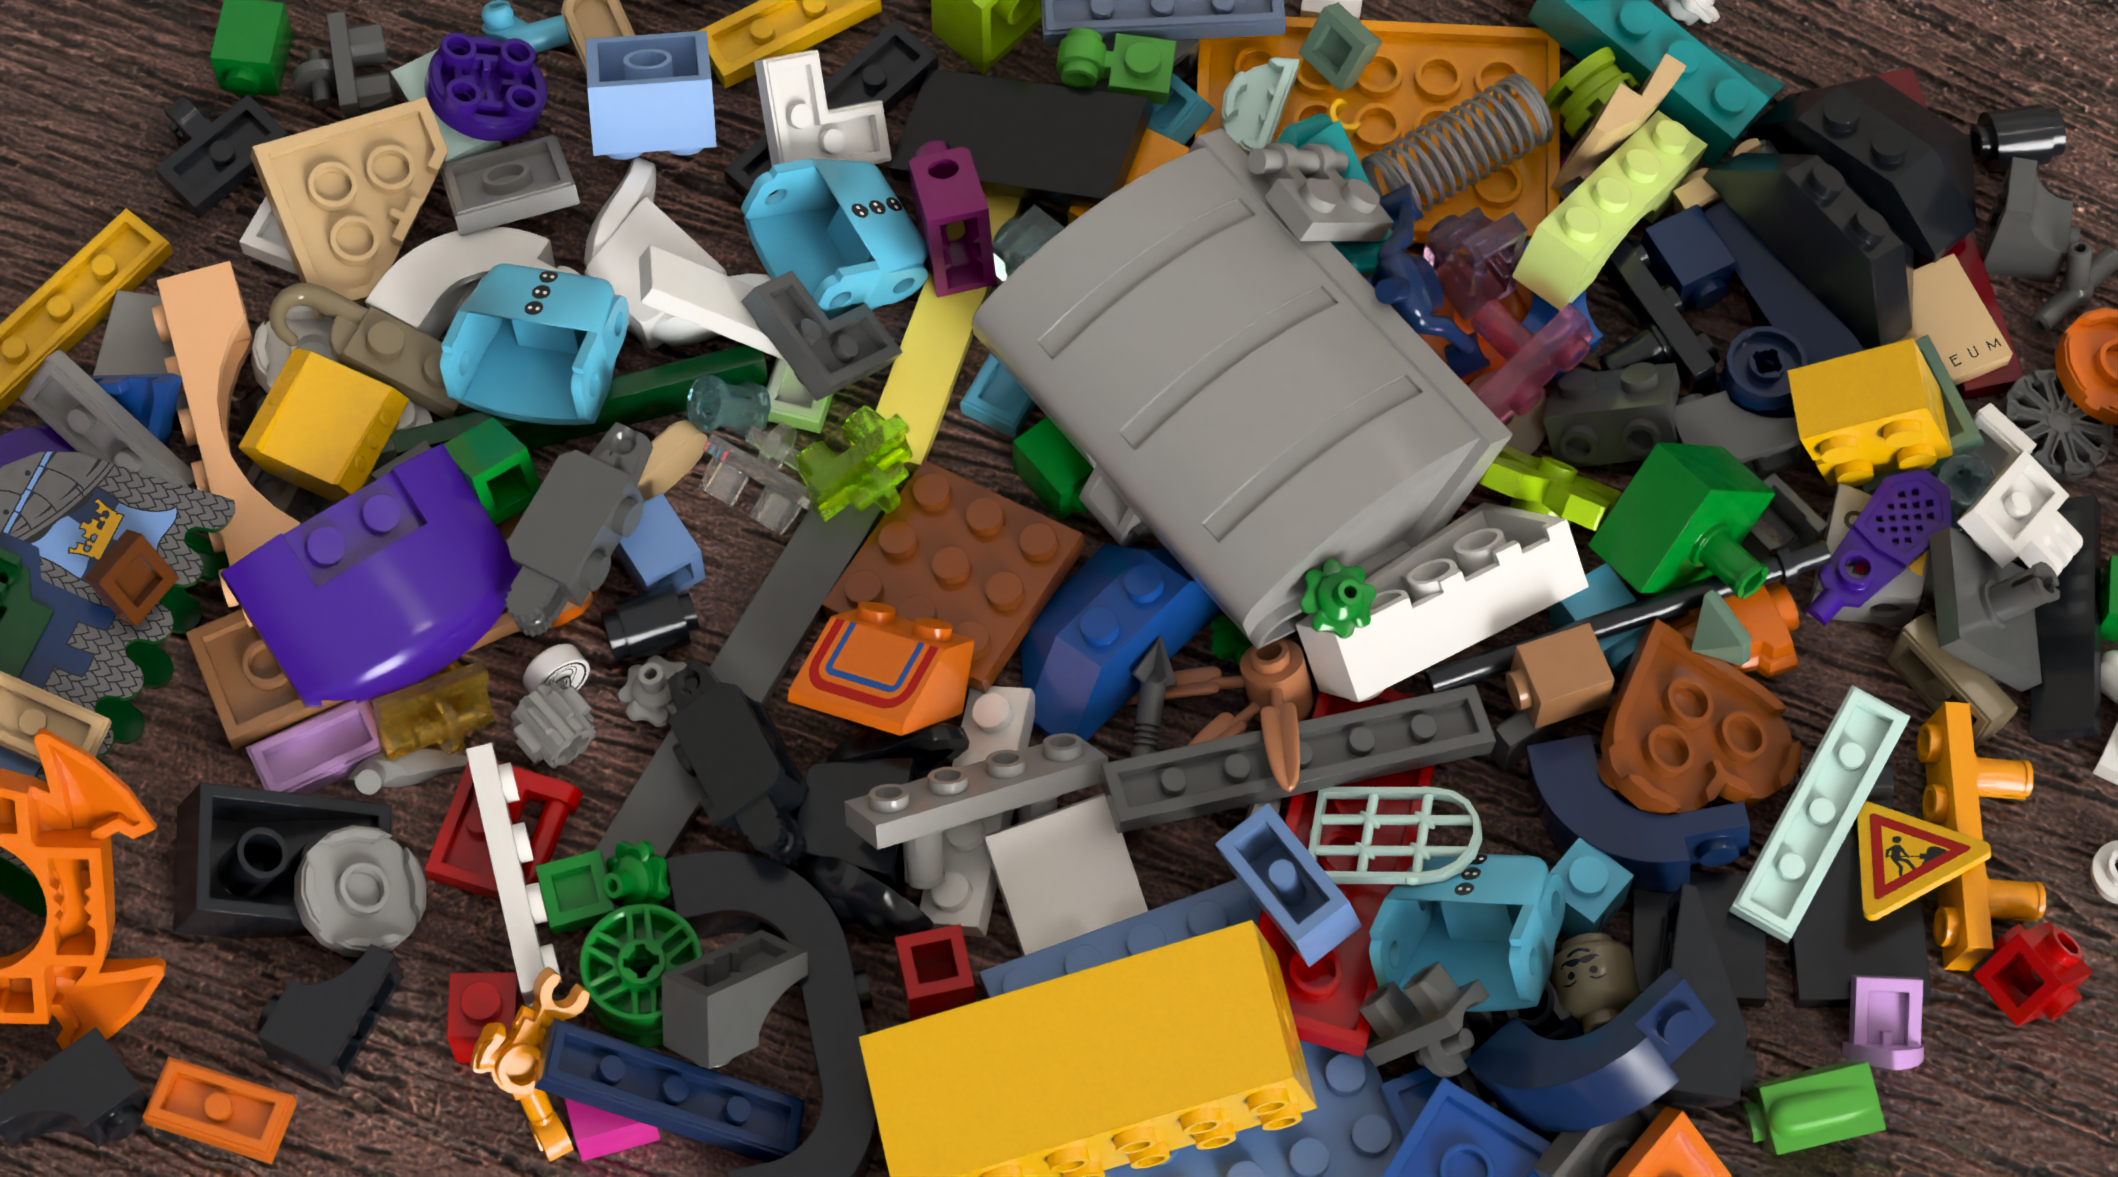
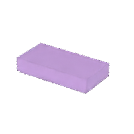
M356 700L347 701L246 747L247 753L265 790L308 795L349 776L366 758L392 750L370 703L356 704Z

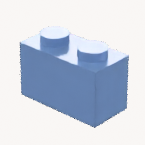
M1269 803L1265 804L1215 843L1229 869L1308 967L1312 966L1362 927L1349 900Z

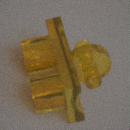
M456 660L437 674L427 678L426 681L372 700L379 748L386 760H393L439 743L447 755L463 751V733L495 722L487 691V684L489 682L488 670L480 661L463 667Z

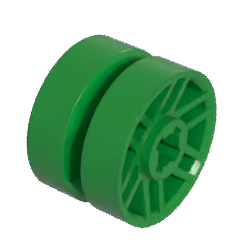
M629 905L607 914L592 928L586 937L580 955L582 981L584 988L590 993L588 1002L595 1020L613 1038L640 1047L663 1045L661 974L703 956L695 931L683 917L668 908L658 905ZM647 973V977L642 978V974Z

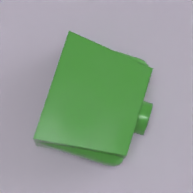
M1845 1060L1753 1083L1751 1091H1747L1750 1102L1742 1103L1743 1115L1752 1143L1760 1142L1762 1151L1774 1155L1790 1153L1886 1130L1869 1062Z

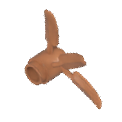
M1284 638L1259 649L1252 645L1240 659L1239 666L1242 676L1222 677L1221 670L1214 666L1173 672L1177 683L1166 687L1164 700L1211 695L1220 689H1246L1249 706L1235 717L1229 712L1219 714L1188 745L1243 734L1247 730V722L1254 717L1255 720L1261 723L1265 749L1275 780L1283 790L1291 793L1297 785L1300 773L1298 722L1310 720L1311 711L1315 703L1301 647L1297 643ZM1139 690L1126 702L1128 705L1138 704Z

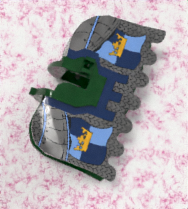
M38 452L0 468V671L109 718L112 724L98 750L96 758L114 773L113 768L99 757L105 756L112 748L113 743L127 745L136 742L143 735L145 727L142 712L129 703L128 700L134 699L142 691L143 687L158 689L166 686L172 679L174 665L171 657L158 648L157 644L164 642L172 633L185 635V632L197 628L201 623L202 610L200 604L186 593L185 588L194 586L200 579L211 581L219 579L218 570L230 567L226 550L215 553L211 540L191 532L199 530L215 533L224 530L235 514V503L230 498L170 483L81 452ZM127 529L141 533L179 577L137 627L122 622L84 579L88 572ZM0 747V768L34 776L47 782L42 765ZM0 847V894L41 918L47 915V906L39 881L22 860Z

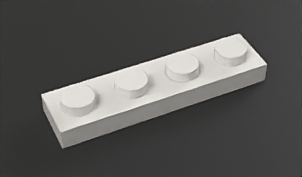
M991 686L987 693L984 694L970 687L961 725L970 743L968 749L953 760L952 767L960 768L984 761L989 754L995 751H1018L1028 748L1035 718V694L1032 689ZM1014 809L945 829L942 832L945 882L935 888L924 889L919 907L934 923V927L931 930L961 924L963 936L986 937L998 883L982 836L1011 826Z
M488 743L467 748L466 752L521 993L526 1007L531 1008L535 1001L533 987L538 974L546 967L554 969L560 976L561 974L553 943L541 946L536 924L546 922L548 918L539 882L526 885L522 863L533 861L534 858L525 822L512 824L508 803L520 801L511 762L499 765L493 745Z

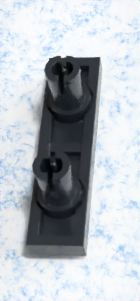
M1581 176L1576 177L1559 188L1560 203L1584 182ZM1634 236L1627 239L1624 237L1600 271H1603L1643 327V331L1600 355L1598 358L1600 359L1599 364L1602 371L1624 369L1640 362H1648L1654 365L1662 362L1664 364L1676 363L1679 379L1689 393H1702L1706 395L1716 389V364L1720 362V357L1715 346L1705 332L1699 330L1694 333L1682 316L1686 314V311L1673 287L1667 282L1661 286L1657 283L1648 270L1652 267V264L1639 240Z

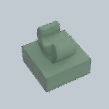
M1337 2L1323 8L1302 45L1299 54L1335 88L1343 91L1355 86L1365 66L1375 56L1382 40L1372 34L1360 23L1361 21L1357 17H1354Z

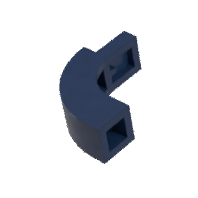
M1591 734L1527 746L1528 778L1538 815L1552 840L1566 853L1580 837L1589 845L1605 853L1634 875L1630 886L1632 889L1652 892H1674L1682 884L1690 885V865L1701 863L1707 867H1717L1733 862L1738 856L1749 855L1750 823L1744 802L1671 815L1643 812L1621 801L1603 783L1597 770L1598 760Z
M1669 968L1614 1019L1589 1034L1567 1040L1546 1039L1534 1033L1513 1016L1464 1062L1496 1104L1520 1123L1535 1129L1552 1132L1587 1130L1617 1121L1640 1110L1677 1084L1680 1080L1670 1065L1715 1025L1716 1022L1686 980Z

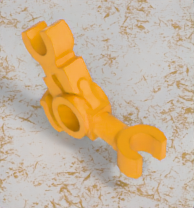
M546 967L538 974L534 981L533 993L535 1001L532 1007L528 1008L524 1005L520 1007L507 1036L506 1028L502 1023H488L483 1027L481 1036L474 1046L470 1066L475 1073L490 1072V1076L500 1089L510 1093L515 1101L520 1100L529 1120L528 1126L539 1150L544 1151L548 1161L551 1162L573 1151L574 1148L561 1120L551 1105L547 1093L534 1088L546 1028L554 1019L565 1021L583 1012L588 1004L590 993L583 986L576 983L565 999L560 1001L552 1000V992L558 985L561 976L554 969Z

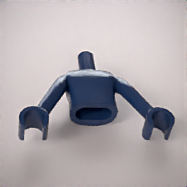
M1407 183L1379 197V204L1395 223L1391 227L1393 233L1383 243L1377 253L1379 262L1374 270L1371 284L1375 289V296L1378 301L1383 304H1390L1416 333L1440 336L1450 342L1444 347L1447 362L1451 370L1460 379H1463L1491 366V363L1483 355L1478 345L1479 336L1476 331L1467 335L1451 318L1444 315H1436L1443 306L1444 298L1443 289L1432 265L1421 255L1404 252L1413 241L1414 222L1424 217L1422 211L1415 205L1410 192L1412 188Z

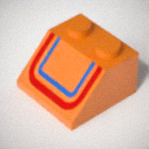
M869 601L860 602L857 609L830 617L790 686L787 701L903 736L963 714L975 639L952 633L953 625L942 620L917 618L914 621L895 616L896 609L890 605Z

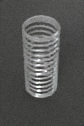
M1511 73L1496 82L1495 87H1487L1483 93L1478 92L1473 95L1472 99L1464 100L1461 106L1455 105L1450 109V112L1444 111L1440 114L1438 119L1432 118L1428 121L1427 125H1420L1416 128V132L1410 131L1405 134V138L1399 137L1394 140L1393 145H1385L1382 147V152L1376 150L1361 160V166L1371 187L1377 192L1379 197L1383 196V193L1375 175L1374 165L1381 170L1390 192L1409 183L1412 191H1410L1417 208L1420 211L1429 212L1433 208V203L1441 205L1444 203V197L1451 199L1455 196L1456 190L1463 192L1466 190L1467 184L1473 186L1477 184L1478 177L1486 179L1489 177L1490 171L1495 173L1500 171L1501 164L1508 166L1512 163V158L1519 160L1523 157V152H1533L1535 145L1542 147L1550 142L1554 130L1552 117L1547 104L1535 86L1524 76ZM1511 88L1520 94L1534 113L1542 137L1533 132L1528 117L1512 97ZM1498 93L1501 94L1503 105L1498 101ZM1487 100L1494 104L1497 117L1487 108ZM1475 106L1482 110L1486 124L1477 116ZM1464 112L1471 117L1475 131L1465 121ZM1503 115L1505 116V118L1507 119L1508 123H1509L1510 126L1512 127V130H1513L1515 136L1512 134V132H1511L1510 129L1508 128V126H1507V124H1506V122H1505V120H1504V118H1503ZM1446 117H1448V123H1447L1446 121H1444L1443 119H1445ZM1453 119L1460 123L1465 140L1454 128ZM1492 122L1494 123V125L1496 126L1497 130L1499 131V133H1500V135H1501V137H1502L1504 143L1502 142V140H1501L1500 137L1498 136V134H1497V132H1496V130H1495V128H1494ZM1437 123V130L1431 126ZM1442 126L1449 130L1454 147L1443 135ZM1481 129L1483 130V132L1485 133L1486 137L1488 138V140H1489V142H1490L1492 148H1491L1490 145L1487 143V141H1486V139H1485V137H1484V135H1483ZM1424 130H1426L1425 136L1421 134V132ZM1431 133L1438 137L1443 154L1431 141ZM1413 136H1414V143H1413L1411 140H1409V139H1410L1411 137H1413ZM1522 137L1530 142L1528 148L1524 147ZM1471 138L1473 139V141H1474L1475 144L1477 145V147H1478L1480 153H1479V152L1477 151V149L1475 148V146H1474V144H1473ZM1419 139L1427 144L1433 163L1420 148ZM1510 141L1519 149V153H1513ZM1403 143V149L1398 147V145ZM1408 145L1415 150L1422 170L1409 155ZM1498 146L1508 155L1507 160L1501 159ZM1390 149L1392 150V152H1391V155H1392V156H1390L1388 153H1386V152L1389 151ZM1486 151L1497 162L1495 167L1490 166ZM1397 152L1404 157L1412 179L1398 162ZM1475 158L1485 168L1483 174L1479 172ZM1463 163L1474 174V179L1470 180L1467 178ZM1452 170L1463 181L1461 186L1456 185ZM1439 174L1442 176L1444 181L1451 187V192H1445ZM1427 179L1429 180L1433 188L1439 192V199H1435L1433 197L1431 187ZM1415 184L1420 190V192L1428 199L1427 206L1421 203L1420 195L1415 187Z

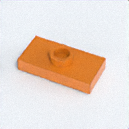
M168 1056L142 1118L146 1125L272 1164L297 1101L294 1095Z

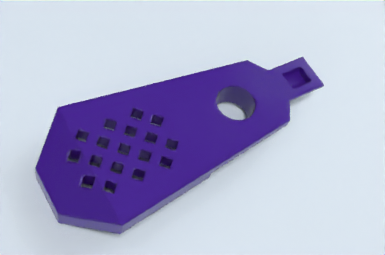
M1925 469L1886 476L1831 556V563L1825 565L1819 573L1818 577L1823 590L1805 611L1825 626L1843 606L1861 607L1930 549L1929 536L1948 527L1952 528L1950 488ZM1851 563L1859 564L1866 570L1867 576L1864 578L1851 577L1846 572L1845 566Z

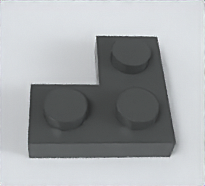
M793 271L754 287L741 301L756 321L759 329L770 339L792 368L799 382L808 389L816 401L888 367L903 353L866 303L829 320Z

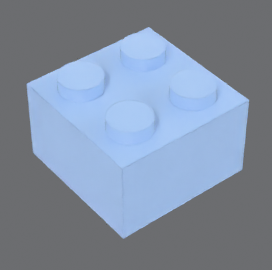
M707 30L585 39L593 156L607 155L612 159L627 160L636 158L643 152L669 151L675 155H692L702 151L703 148L717 147Z

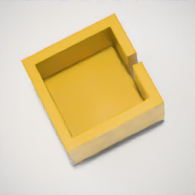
M1913 338L1787 370L1800 441L1812 460L1816 462L1817 468L1829 487L1839 485V483L1851 487L1860 486L1870 482L1874 475L1898 469L1909 472L1927 469L1933 466L1938 459L1953 456L1940 387Z

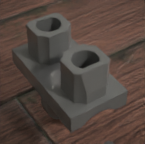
M344 11L326 14L333 60L326 59L325 52L322 49L309 50L307 52L308 61L300 64L293 71L292 79L296 92L302 96L313 98L314 106L320 109L331 106V95L338 93L339 106L341 111L344 112L345 120L395 106L389 72L360 77L357 74V68L388 63L382 25L366 24L349 27Z
M1438 961L1414 974L1402 987L1414 1006L1396 982L1392 981L1377 988L1359 1007V1011L1378 1035L1364 1050L1375 1067L1415 1051V1059L1419 1065L1426 1066L1433 1074L1441 1078H1449L1467 1069L1468 1066L1464 1061L1471 1055V1047L1474 1045L1472 1032L1462 1028L1464 1013L1466 1009L1483 1003L1489 997V994L1478 979L1458 987Z

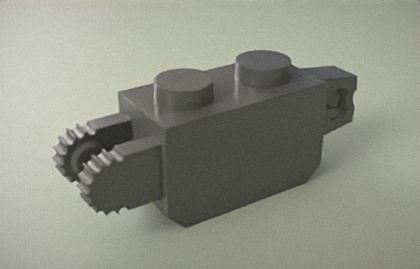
M616 422L589 455L577 449L559 455L507 540L511 559L519 569V573L510 586L512 590L507 592L508 597L504 599L507 603L505 608L510 617L515 619L514 621L521 632L523 631L526 636L531 635L534 638L535 635L541 637L542 633H548L547 630L552 628L551 623L553 621L556 622L567 602L581 607L589 592L598 590L604 583L611 566L610 557L621 538L630 536L638 526L643 513L642 503L645 499L637 486L653 449L649 438L644 434Z

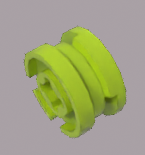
M1610 47L1597 50L1574 66L1549 89L1543 98L1548 109H1552L1555 114L1560 113L1566 120L1563 128L1572 139L1581 137L1620 83L1634 92H1637L1640 87L1639 82L1631 73H1622L1617 65H1613L1616 58L1615 53Z

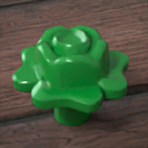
M1328 559L1323 562L1321 571L1312 569L1306 572L1304 575L1306 590L1299 601V607L1303 612L1312 614L1310 623L1313 630L1316 632L1331 631L1338 637L1346 639L1353 635L1355 627L1364 628L1370 624V605L1376 597V590L1372 585L1362 584L1365 580V572L1361 567H1345L1335 559Z
M621 841L616 844V856L608 858L605 863L608 873L603 878V889L606 895L613 898L614 901H622V907L634 904L660 906V901L670 896V878L667 874L666 860L653 852V847L649 841H640L635 845L627 841Z

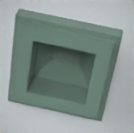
M1712 589L1704 594L1691 652L1742 666L1750 661L1751 636L1720 594Z

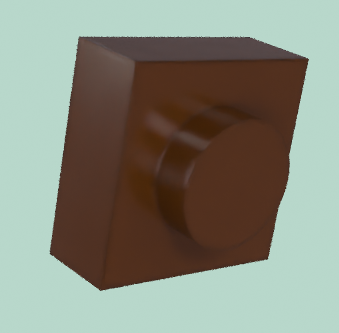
M127 529L88 572L84 579L122 622L137 627L179 577L141 533Z

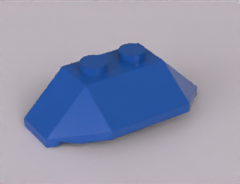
M1106 543L1053 594L1021 641L1023 688H1031L1035 694L1033 727L1047 737L1059 733L1076 734L1087 741L1140 689L1141 682L1131 673L1159 636L1163 640L1170 660L1221 610L1163 545L1132 544L1123 547L1119 544Z

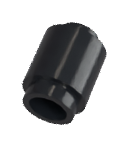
M2042 104L1982 112L1978 118L1977 125L1971 127L1969 137H1971L1972 156L1976 162H1982L1988 172L2008 170L2012 157L2038 161L2037 165L2048 164L2052 157L2061 156L2066 147V130L2061 113L2057 108L2045 109Z
M673 584L614 601L615 608L600 612L607 640L615 661L630 657L632 663L654 655L691 645L689 632L700 629L689 592L677 596Z

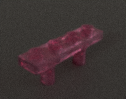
M1497 299L1487 302L1472 318L1471 326L1507 362L1475 395L1503 424L1514 414L1523 416L1528 413L1543 397L1545 393L1543 386L1560 369L1563 372L1572 370L1589 352L1591 345L1588 342L1594 335L1588 319L1569 302L1539 332L1533 334Z

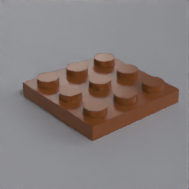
M923 460L821 605L825 617L828 619L833 615L857 609L860 602L869 601L890 605L896 609L895 616L914 621L917 618H933L952 624V633L975 639L967 686L986 694L1079 558L1086 544L1083 533Z

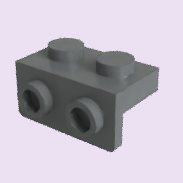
M1640 362L1624 369L1598 372L1579 369L1566 373L1556 382L1552 380L1543 414V421L1553 459L1564 462L1574 468L1646 460L1657 442L1679 444L1673 420L1681 384L1676 363L1654 365L1648 362Z

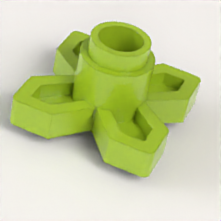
M1507 445L1503 447L1478 482L1483 486L1512 497L1509 505L1510 508L1565 518L1568 521L1569 527L1571 522H1574L1594 531H1598L1622 493L1592 479L1576 476L1578 470L1564 462L1549 457H1542L1540 459Z

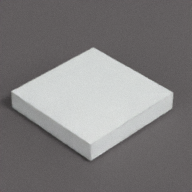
M1105 793L982 836L1022 956L1148 911L1123 834H1117Z

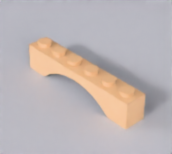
M227 261L156 280L162 304L151 307L161 343L169 341L173 343L175 356L164 358L167 372L175 373L182 377L179 394L185 392L189 407L178 410V416L187 446L190 447L198 444L202 460L191 463L197 489L233 499L235 503V514L224 530L215 533L208 532L214 552L218 553L226 550L229 566H232L277 535L285 534L299 526L300 522L274 507L249 483L232 458L228 431L231 398L240 370L252 350L254 340L231 262ZM227 568L218 570L228 607L239 605L221 577V573ZM243 611L248 626L253 627L252 623Z

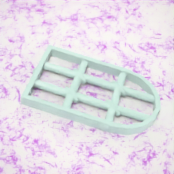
M1428 786L1329 787L1318 790L1313 825L1309 833L1308 852L1316 861L1318 856H1359L1356 871H1325L1335 884H1395L1414 886L1444 882L1463 872L1476 858L1482 842L1481 821L1471 802L1454 790ZM1327 799H1368L1366 811H1360V814H1325ZM1378 800H1423L1421 812L1415 811V815H1376ZM1433 800L1454 803L1467 811L1469 815H1431ZM1323 825H1364L1361 842H1355L1354 845H1320ZM1380 825H1419L1416 843L1411 842L1410 846H1371L1374 828L1379 829ZM1435 825L1473 826V835L1468 846H1426L1429 828L1435 829ZM1375 856H1414L1411 872L1367 871L1369 859L1374 860ZM1431 857H1458L1456 861L1441 869L1422 872L1424 860H1430Z

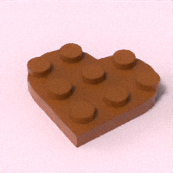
M1656 618L1642 632L1605 721L1600 745L1603 757L1600 758L1597 765L1599 777L1605 785L1618 790L1638 809L1647 813L1671 815L1700 810L1711 803L1717 796L1732 803L1744 802L1746 810L1753 809L1763 800L1774 796L1788 785L1799 769L1802 746L1800 740L1795 743L1792 742L1790 729L1781 717V714L1787 710L1786 707L1763 685L1727 662L1691 652L1692 640Z

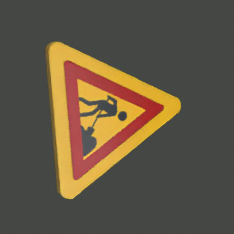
M1865 801L1857 815L1864 917L1870 921L1878 920L1985 862L1991 857L1990 844L1983 840Z

